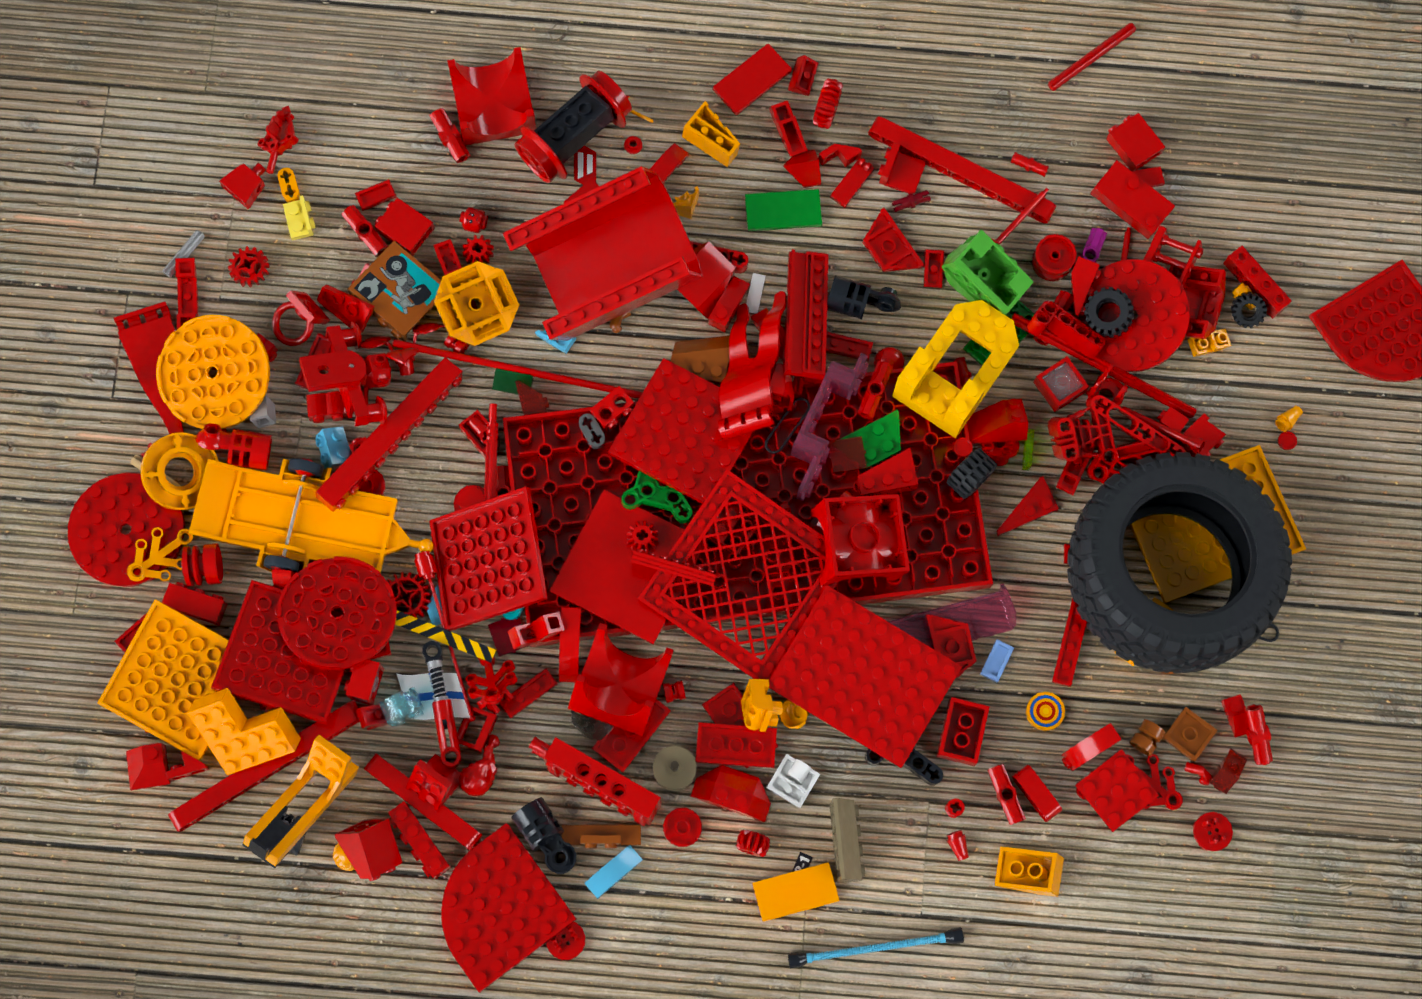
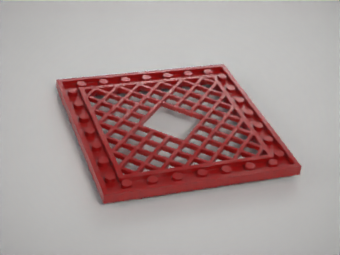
M726 469L666 556L667 560L675 559L680 564L686 563L690 556H692L693 566L690 567L693 568L695 566H708V569L711 570V565L721 563L723 574L716 575V578L724 577L726 588L715 590L713 585L711 586V591L701 592L700 582L693 580L685 581V578L681 577L682 582L672 584L677 577L676 575L656 570L637 599L753 679L770 680L826 587L820 584V578L824 572L822 560L826 561L825 538ZM731 497L737 500L727 503ZM738 504L740 515L730 516L728 505ZM742 504L753 512L743 514ZM725 507L727 517L716 519ZM754 515L756 526L746 527L744 517ZM758 516L769 523L759 525ZM741 517L743 528L732 530L730 519ZM727 520L729 531L718 532L717 522ZM714 523L715 533L705 535ZM771 526L772 537L762 539L760 528ZM774 527L782 531L785 535L775 536ZM757 528L759 539L748 541L746 530ZM743 531L745 542L735 544L733 533ZM730 533L732 544L721 546L719 535ZM716 536L718 547L707 549L706 538ZM787 537L788 548L778 550L776 539ZM790 538L801 546L791 547ZM703 539L704 550L694 551ZM773 540L775 550L764 552L763 541ZM759 542L761 553L751 555L749 544ZM746 545L748 556L737 557L735 547ZM732 547L734 558L724 560L722 549ZM803 548L804 559L794 561L792 550ZM806 549L818 557L807 558ZM719 550L721 561L710 562L708 551ZM789 551L791 562L780 563L779 552ZM705 552L707 563L696 565L694 554ZM775 553L777 564L767 566L765 555ZM762 556L769 594L731 601L724 563ZM819 559L820 570L810 572L808 561ZM805 562L807 573L796 574L795 564ZM792 564L793 575L783 577L781 566ZM778 567L780 578L769 580L768 569ZM820 573L812 585L811 575ZM808 576L809 586L799 588L797 577ZM794 578L796 589L785 591L784 580ZM781 581L782 592L772 593L770 582ZM839 581L832 583L828 586L834 589L839 583ZM696 582L698 593L688 595L686 584ZM683 585L685 595L674 597L672 587ZM668 588L670 590L671 598L665 594ZM808 590L801 601L800 591ZM726 591L728 602L717 603L716 592ZM797 592L798 603L788 604L786 594ZM713 593L714 604L704 606L702 595ZM783 594L785 605L774 607L773 596ZM699 596L701 607L690 609L688 598ZM770 597L771 608L761 609L759 599ZM685 598L687 609L675 600ZM756 599L758 610L747 612L745 601ZM742 602L744 613L733 614L732 604ZM729 604L730 615L720 617L718 606ZM797 606L790 617L789 607ZM715 607L717 618L706 620L704 609ZM786 608L787 619L777 620L775 610ZM702 610L703 620L691 611ZM772 611L774 621L763 623L761 612ZM758 613L760 624L750 626L748 615ZM745 616L747 626L736 628L734 617ZM731 618L733 629L722 631L721 620ZM718 621L719 631L708 624V622ZM787 622L779 633L778 623ZM774 624L776 635L766 637L764 626ZM761 627L763 637L752 639L750 629ZM747 629L749 640L739 642L737 631ZM734 632L735 642L724 635V633ZM776 638L768 649L767 640ZM763 640L765 651L755 653L753 642ZM750 643L751 653L740 645ZM765 654L761 660L756 657Z

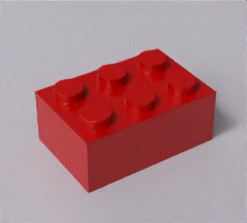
M951 697L948 701L936 757L975 766L978 763L990 706Z

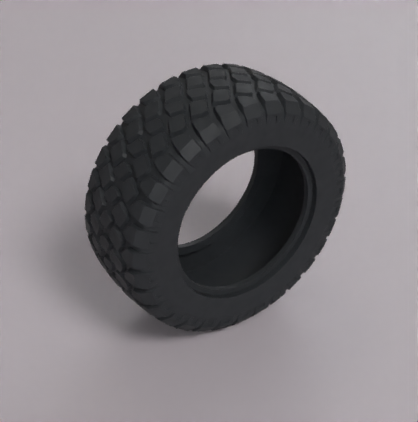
M1168 452L1156 454L1155 459H1152L1151 456L1136 461L1137 465L1131 463L1120 469L1119 473H1115L1107 479L1104 485H1101L1092 495V499H1089L1082 510V514L1078 517L1074 527L1075 531H1073L1067 559V564L1070 566L1067 569L1068 583L1073 586L1070 588L1073 602L1079 605L1076 609L1082 620L1088 622L1086 626L1092 634L1100 637V642L1109 650L1113 649L1116 651L1117 656L1126 661H1133L1134 665L1145 669L1152 668L1153 671L1173 672L1174 674L1198 672L1216 667L1241 654L1256 642L1271 625L1284 602L1292 572L1290 568L1292 565V550L1289 548L1290 539L1288 532L1283 528L1285 523L1279 511H1274L1275 504L1267 494L1262 495V488L1254 480H1246L1247 475L1237 468L1231 470L1228 463L1218 459L1213 462L1210 460V456L1201 454L1191 457L1189 452H1176L1175 456ZM1170 514L1188 518L1206 528L1219 541L1230 563L1232 583L1226 605L1206 613L1186 614L1166 609L1150 600L1136 586L1125 564L1123 538L1126 527L1147 516Z

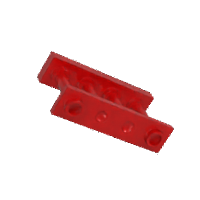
M1159 226L1143 260L1153 263L1160 261L1184 270L1178 280L1184 288L1197 258H1201L1204 248H1202L1201 240H1198L1195 247L1171 239L1167 234V228ZM1162 245H1169L1190 253L1191 256L1188 262L1184 263L1161 254Z

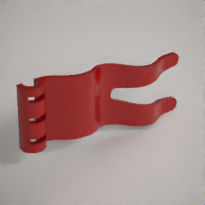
M779 291L774 296L773 307L767 313L761 325L757 356L752 359L749 358L746 335L747 324L750 320L749 307L744 303L739 305L737 309V319L732 326L729 338V368L719 388L722 419L718 421V429L724 440L774 425V420L770 414L774 412L770 375L779 357L780 320L787 305V295L784 291Z
M166 301L114 317L120 341L136 376L165 423L169 434L184 433L181 420L172 414V411L163 402L156 380L158 357L165 346V341L175 329ZM160 309L163 314L161 318H159L157 310ZM144 315L146 319V323L143 324L140 316ZM126 320L129 324V328L125 329L123 321Z

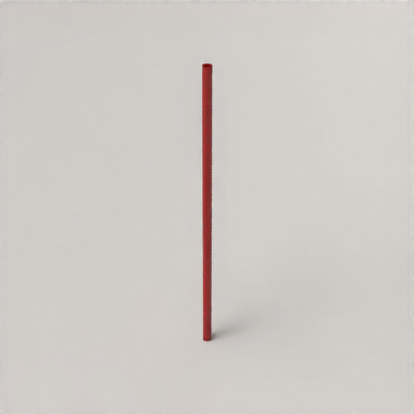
M393 340V347L418 348L419 352L528 374L533 377L610 393L617 387L406 341ZM622 388L632 398L639 399L643 393Z

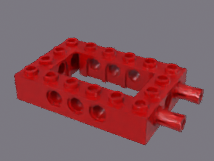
M535 736L529 745V748H532L531 753L544 759L547 770L552 775L558 778L560 775L567 778L566 783L575 788L579 785L584 788L583 792L591 797L594 795L600 797V802L608 807L611 804L618 808L617 812L626 817L628 814L633 816L634 821L643 827L645 824L651 825L661 807L660 796L556 737L552 744L549 745ZM601 782H605V783H606V784L603 785V786H600V785H599ZM618 792H623L620 796L616 795Z

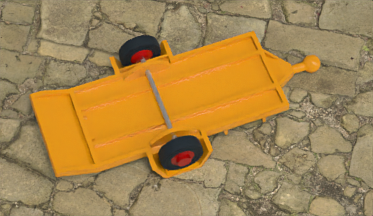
M305 458L290 459V461L283 459L279 475L207 459L188 532L189 534L214 541L260 550L256 566L268 572H272V569L298 573L307 567L309 560H325L335 556H342L366 562L381 574L386 555L408 547L418 548L421 552H432L433 542L430 539L425 538L421 541L410 539L394 519L398 499L357 491L355 495H350L346 499V504L340 510L337 508L332 512L316 498V491L330 477L332 468L324 469L320 464Z

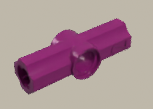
M1092 227L1080 257L1090 260L1086 258L1085 254L1091 253L1094 259L1090 261L1096 263L1107 233L1100 228Z

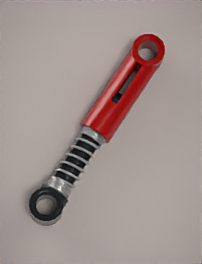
M429 641L424 644L422 653L430 672L432 693H434L432 708L441 760L447 768H456L460 765L462 757L452 702L446 696L448 691H445L447 686L444 685L445 680L442 674L444 670L441 668L443 666V651L438 642ZM430 648H436L438 650V653L435 656H429L427 654ZM445 729H448L451 747L447 746ZM449 753L457 755L454 762L446 761V756Z

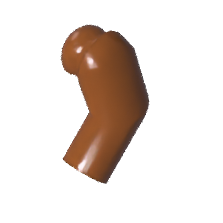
M630 311L610 321L609 326L614 333L622 330L621 322L631 316Z

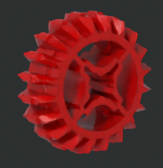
M829 78L825 80L813 117V124L819 128L829 129L831 127L843 90L842 82Z
M401 572V578L394 574V581L388 578L387 582L392 590L396 587L398 589V595L395 597L396 606H405L409 612L403 613L415 618L419 614L423 618L425 615L422 610L428 611L429 609L425 604L431 603V600L426 598L432 596L431 592H426L430 589L429 585H424L426 581L424 579L419 581L418 574L412 579L411 572H408L407 577H405L404 572ZM402 584H412L418 587V589L406 590ZM402 590L408 596V602L410 604L409 606L407 602L403 600ZM421 594L420 603L414 609L413 601Z

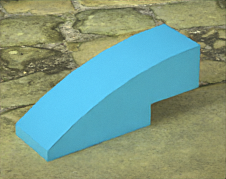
M629 845L584 884L599 899L643 859Z

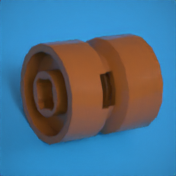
M1144 719L1138 728L1139 733H1135L1129 743L1139 752L1151 756L1157 748L1156 743H1160L1166 732L1154 722Z

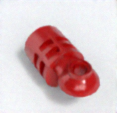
M209 423L196 435V443L208 450H228L227 464L266 471L270 459L272 435L238 429L227 432L222 431L218 424Z

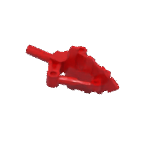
M289 106L276 111V115L271 117L269 125L266 126V136L257 143L260 148L271 154L266 172L269 174H273L278 156L283 155L285 150L292 149V145H296L299 141L298 137L295 136L292 121L294 115L291 113Z

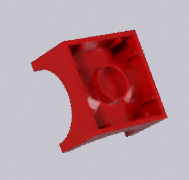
M521 47L513 48L512 54L503 61L488 66L468 67L458 64L455 59L447 60L465 146L522 135L520 131L522 126H526L533 131L537 129Z
M899 494L824 498L811 509V516L816 517L820 521L825 538L826 561L824 572L820 578L821 586L852 578L872 576L886 577L887 582L895 581L910 571Z
M600 623L581 675L578 674L568 709L642 736L674 650L666 648L661 655L654 658H638L628 655L611 642L607 634V625Z

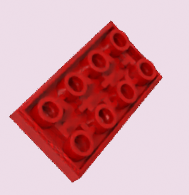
M768 43L715 84L712 90L737 116L790 74L792 68Z

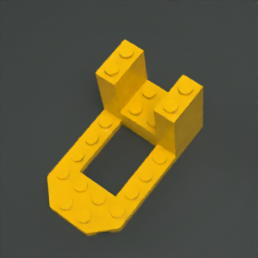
M983 300L955 304L925 349L919 347L901 372L892 397L956 439L1019 347L1014 321ZM960 332L992 352L973 380L968 379L961 390L933 372Z

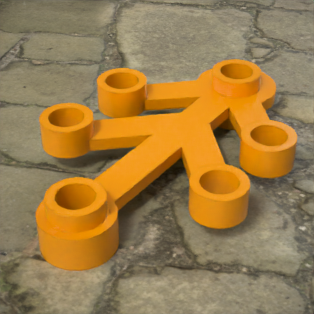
M159 527L154 528L151 532L153 538L149 559L143 562V553L147 548V542L144 539H138L135 543V562L127 568L128 577L136 582L143 580L145 577L160 579L163 582L169 581L171 574L168 570L160 572L149 570L148 568L155 564L176 567V569L182 570V568L177 566V563L182 558L170 559L164 557L180 545L190 544L193 540V535L188 533V529H182L178 532L177 538L159 551L163 530ZM155 530L161 531V535L159 537L154 536L153 533ZM183 534H187L189 536V539L187 541H183L181 539V536ZM142 541L145 543V547L139 548L137 544ZM134 569H140V575H134ZM166 572L169 574V577L162 579L161 574Z

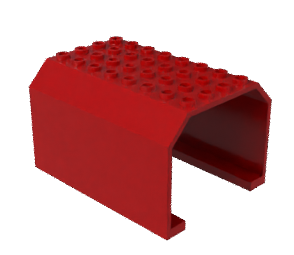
M642 166L503 233L510 251L526 245L536 261L559 314L542 322L550 340L568 341L703 277L697 255L666 187L657 172Z

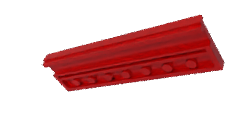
M794 249L789 251L784 376L825 378L829 254L810 251L799 253L795 252Z

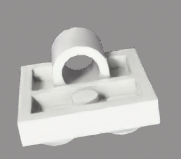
M786 754L766 788L796 807L801 808L820 774L804 762Z

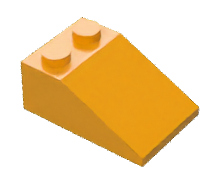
M1000 846L994 886L1058 897L1064 858L1058 853Z

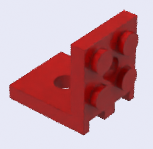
M435 754L427 763L421 759L416 763L406 789L409 790L411 788L419 794L418 798L423 802L427 800L434 805V810L437 812L460 787V772L455 768H447L441 758Z

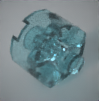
M415 687L409 688V691L406 693L401 691L384 699V702H379L384 717L391 727H397L406 723L405 719L408 717L409 719H414L424 714L422 711L424 708Z

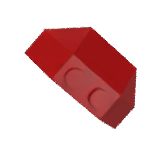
M724 765L696 778L690 796L764 823L771 806V802L759 777Z

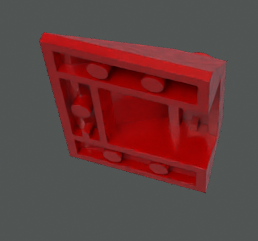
M1170 266L1169 272L1178 280L1184 271ZM1193 266L1183 288L1190 307V323L1186 337L1206 339L1215 331L1225 299L1226 271L1224 269Z

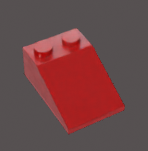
M1022 399L999 401L973 413L967 421L969 438L972 444L1027 440L1028 419Z

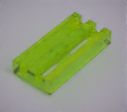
M1028 429L1027 440H1024L1022 470L1029 471L1032 467L1034 429Z

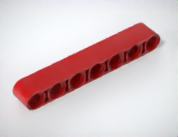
M375 753L363 768L471 851L482 837L480 832L443 805L436 812L434 805L427 800L423 802L418 798L419 794L411 788L409 790L406 789L409 778Z

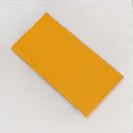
M829 862L752 883L762 922L840 901Z

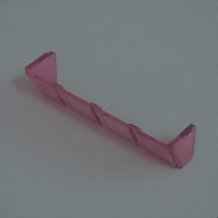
M1002 583L998 592L888 621L933 649L926 614L968 623L971 638L974 641L981 637H989L1014 629V626H1016V610L1006 586Z

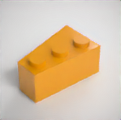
M704 101L685 124L682 137L728 167L738 155L740 143L727 126L725 127L720 122L718 115L714 114L708 107L709 104Z

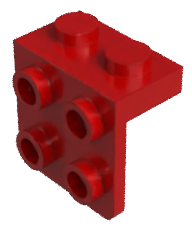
M893 143L891 149L887 148L884 158L887 159L885 165L881 164L878 172V175L881 176L879 184L913 195L916 192L925 168V162L900 153V145Z

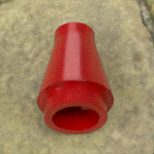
M962 830L948 834V840L946 841L958 861L969 858L966 837Z

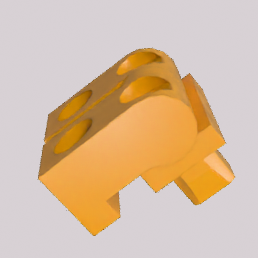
M749 679L741 705L745 726L750 730L760 729V732H766L768 726H777L778 715L782 714V702L772 701L771 695H766L769 689V680Z

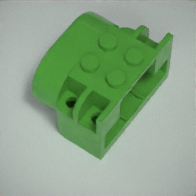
M982 229L976 235L970 236L957 249L953 250L942 265L947 281L958 293L970 302L983 300L1004 315L1011 310L1034 282L1017 265V261L1004 252V248L995 243Z

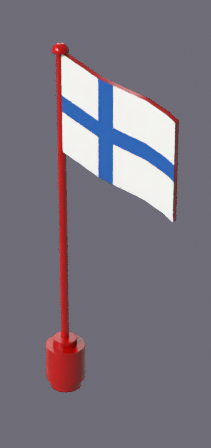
M423 551L414 555L415 566L419 578L429 582L442 628L445 629L443 614L432 581L438 571L433 555H430V551ZM448 646L456 673H442L445 680L444 685L447 686L445 691H448L446 696L452 702L454 717L469 718L468 720L473 722L476 716H473L453 647ZM430 673L418 675L397 674L407 711L412 719H434L432 708L434 693H432Z

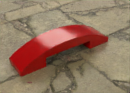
M674 143L661 155L650 170L657 172L664 184L674 170L679 168L686 160L689 153Z
M175 258L178 291L177 329L183 323L198 317V285L195 258Z
M1094 440V447L1092 448L1085 445L1086 451H1092L1093 453L1097 445L1096 440ZM1082 457L1072 462L1067 461L1056 488L1074 495L1090 458Z
M562 606L561 620L565 631L560 633L559 682L575 683L579 674L581 607Z

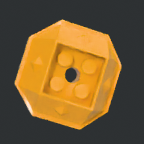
M479 261L443 276L434 299L436 308L449 336L472 346L481 344L509 331L519 307L517 298L504 270ZM472 299L479 301V309L471 307Z

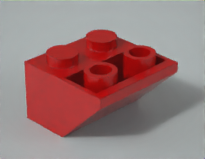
M728 505L730 516L740 515L739 508L735 505ZM725 507L716 519L727 517ZM750 516L744 517L746 527L756 526L755 519ZM741 517L730 519L732 530L743 528ZM727 520L717 522L718 532L729 531ZM714 523L705 535L715 533ZM756 529L746 530L748 540ZM743 531L733 533L735 544L745 542ZM730 533L719 535L721 546L732 544ZM716 536L707 538L718 546ZM745 545L735 547L737 555L740 554ZM732 547L725 548V550L733 553Z

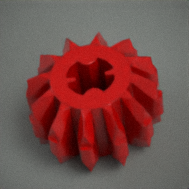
M475 234L473 236L474 240L467 238L468 244H463L464 251L462 252L463 256L466 257V262L474 263L479 261L483 263L485 261L490 263L489 258L494 257L492 252L494 246L490 245L491 240H485L484 235L477 239Z
M644 520L641 526L638 521L635 522L636 528L632 525L629 526L631 532H626V537L629 538L626 540V543L628 545L632 544V551L638 547L641 550L645 549V552L648 553V547L656 548L653 542H658L659 538L656 537L658 530H652L654 524L651 523L647 527V521ZM641 534H645V537H647L643 541L639 540Z
M741 830L737 837L736 848L753 856L764 857L769 850L770 839L754 831Z

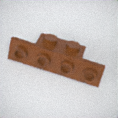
M562 825L564 829L562 838L570 845H585L587 849H595L597 845H605L607 849H615L617 845H641V825Z

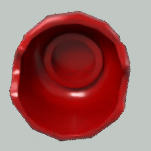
M885 347L875 355L874 365L876 367L878 361H884L893 366V369H900L904 367L905 358L897 348Z

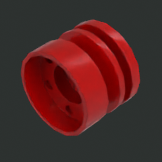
M218 543L204 544L202 553L197 545H194L192 550L190 546L183 547L181 567L185 583L188 587L194 586L195 582L197 586H201L203 576H205L208 585L221 584L223 582V561Z

